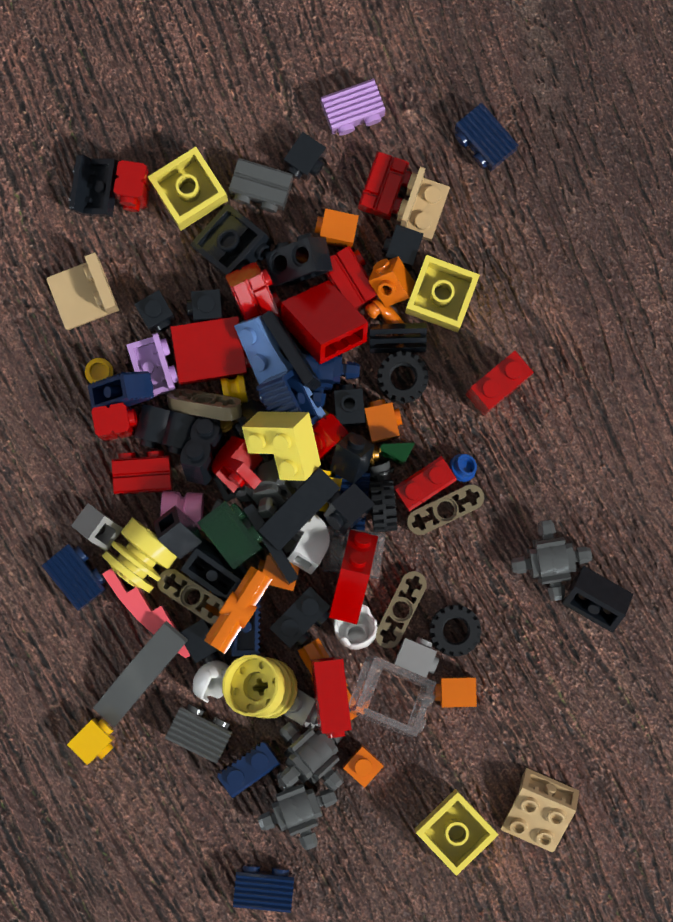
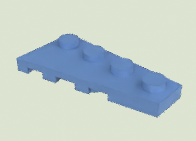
M261 315L234 325L258 384L293 368L290 361L285 359L280 352L281 347ZM304 385L305 391L319 419H321L326 413L321 406L319 408L316 407L310 397L312 395L311 390Z

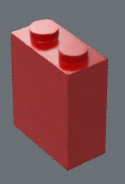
M329 280L281 302V321L319 364L367 342L368 321Z
M238 316L170 327L178 381L181 386L221 380V378L225 377L228 379L236 378L237 375L242 374L248 376L247 368L252 367L234 325L240 323Z
M513 351L471 386L466 396L479 412L485 416L526 382L534 372L516 351Z
M350 529L329 618L353 624L358 623L378 536Z
M337 656L312 659L311 668L319 730L322 734L326 733L328 738L345 736V731L352 730L343 658Z

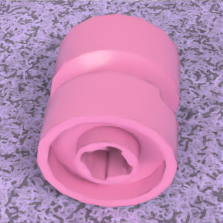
M163 491L160 517L172 507L177 506L197 525L199 530H202L204 493L187 492L182 497L180 492Z

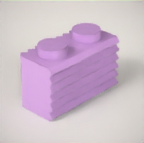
M374 79L321 97V105L332 134L337 132L339 135L349 134L355 130L357 125L365 123L366 126H371L379 123L382 120L381 117L385 116V107Z

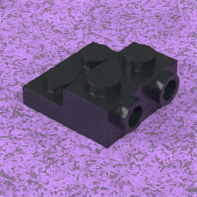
M227 203L193 240L190 246L226 277L227 274L241 270L242 267L256 262L258 259H265V253L271 251L272 241L266 233Z

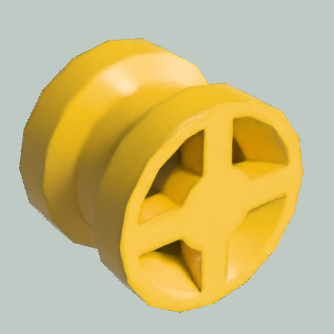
M243 374L237 375L235 379L230 380L227 377L221 378L223 395L239 398L241 403L248 402Z

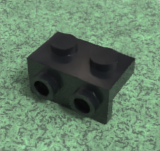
M78 154L73 168L74 177L72 191L69 195V209L83 216L113 217L116 198L113 190L115 179L118 178L116 171L119 161L116 159L89 158L83 154Z

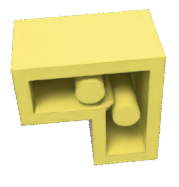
M257 412L242 426L248 453L274 454L280 480L306 481L321 465L309 412Z

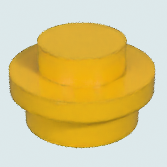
M103 358L92 359L85 367V377L89 383L103 380L114 374L110 362Z

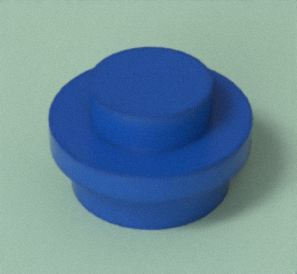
M458 454L450 460L449 468L458 481L467 482L475 476L477 463L468 454Z

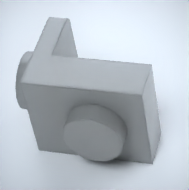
M297 688L294 704L283 715L304 727L312 728L316 731L318 729L315 698Z

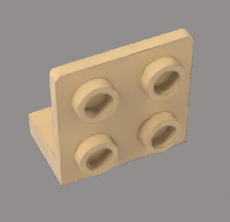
M420 166L418 174L414 172L411 174L406 195L410 197L409 200H402L397 221L401 222L400 226L424 233L422 239L432 241L450 187L424 178L426 168Z
M96 253L84 256L86 263L47 277V283L66 330H71L119 311L104 269Z
M526 768L522 775L519 793L502 824L501 830L550 852H554L576 812L579 790Z

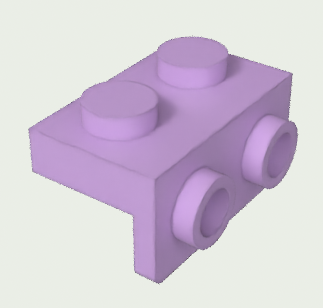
M158 333L152 334L153 337L127 344L134 372L148 371L150 373L154 397L176 390L174 383L179 382L175 366H169L166 358L167 355L171 354L166 338L161 339Z

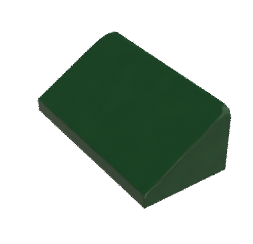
M415 443L382 444L379 449V455L402 466L405 464Z

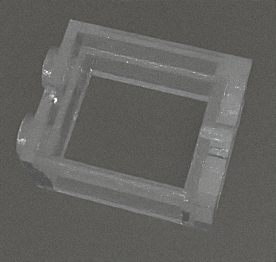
M366 657L349 701V712L404 736L417 737L426 724V717L424 716L428 706L435 699L434 688L437 682L379 657ZM382 670L421 686L407 725L368 709Z

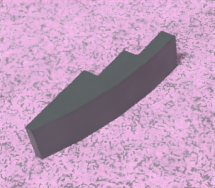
M166 621L115 680L93 709L115 727L167 667L188 639Z

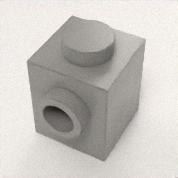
M87 503L71 525L86 539L104 551L110 548L112 542L115 541L123 530L120 525L89 503Z
M404 637L393 664L426 678L428 673L434 674L440 658L435 657L437 651L431 649L433 643L417 637L415 642Z

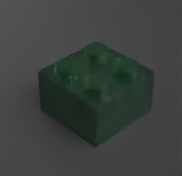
M224 501L197 523L232 569L237 570L264 549L261 544L263 538L253 526L248 528L243 520L247 516L237 503L234 502L231 505L229 502Z

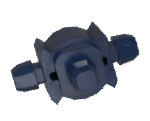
M301 350L321 382V386L312 391L310 396L317 408L320 406L323 408L325 405L326 394L324 392L332 393L333 385L340 386L341 376L346 377L345 379L359 378L360 365L347 361V364H343L342 354L319 364L308 351Z

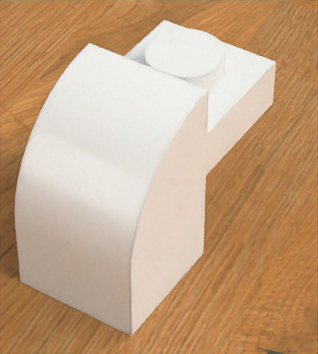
M316 514L292 538L296 543L287 558L289 562L309 574H312L320 565L330 542L327 526Z

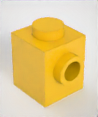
M94 718L67 745L88 765L97 756L102 760L114 748L110 744L115 739L111 734L114 730L105 720L101 719L98 721Z

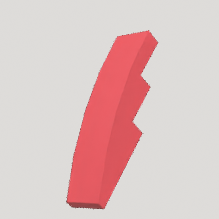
M112 568L102 573L119 600L153 635L166 621L178 630L164 605L153 610L140 588L135 587L128 591L121 577ZM185 645L178 652L184 658L191 656Z

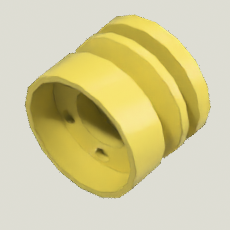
M132 517L121 531L122 535L129 542L125 547L113 541L111 545L120 555L116 557L106 550L102 557L122 579L132 586L150 593L154 587L145 577L149 575L159 582L161 577L153 567L158 564L169 569L178 557L157 539L154 532Z
M244 655L234 660L227 668L222 681L223 695L226 703L234 712L244 716L264 719L277 718L291 708L297 696V679L293 670L285 662L260 655Z

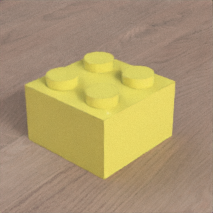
M197 147L192 148L148 176L150 184L180 231L228 202L226 192Z
M426 255L405 313L458 333L480 274Z
M457 789L449 794L414 828L416 834L456 876L498 836L496 830Z

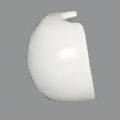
M362 604L357 624L335 619L334 632L336 638L344 647L359 650L368 647L375 640L377 633V620L371 614L369 607Z
M214 660L199 668L193 679L194 694L207 703L209 702L207 696L217 699L223 696L222 681L229 665L222 661Z

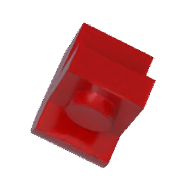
M232 436L214 458L212 472L233 493L243 486L255 490L261 483V480L253 470L263 458L259 454L248 453L245 440Z

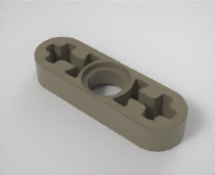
M184 388L167 393L168 409L170 411L222 421H232L242 416L241 400L236 397Z
M476 485L464 486L411 512L407 518V527L415 535H424L478 509L484 502V493ZM465 491L477 492L479 497L475 499L476 505L472 506L470 502L461 505L464 511L459 513L458 505L452 497L457 495L459 501L467 496ZM449 502L453 506L454 511L451 517L442 518L438 515L437 507L440 503ZM431 507L433 516L439 523L433 525V520H430L424 524V530H420L419 527L414 528L412 526V523L415 521L414 516L418 514L421 518L428 516L429 512L426 509Z
M167 569L160 574L161 579L159 582L157 581L161 592L211 625L216 622L218 617L213 616V613L205 609L208 603L216 609L219 608L220 611L225 603L224 601L175 569ZM168 580H175L176 583L183 587L181 591L170 586L167 583ZM193 590H199L201 594L199 602L189 605L187 601L189 593Z
M411 571L402 577L377 627L375 639L381 647L389 649L399 644L427 587L426 579L421 573ZM414 576H417L419 578L418 583L422 586L420 590H413L411 597H416L413 604L409 599L399 597L398 594L401 590L406 594L409 585L406 584L407 578L413 579ZM403 601L407 603L409 613L406 617L397 618L393 614L392 608L396 602ZM389 616L392 620L403 623L401 629L395 626L393 635L396 636V639L394 641L389 640L386 644L382 642L383 636L380 635L382 629L385 631L389 629L391 623L385 622Z

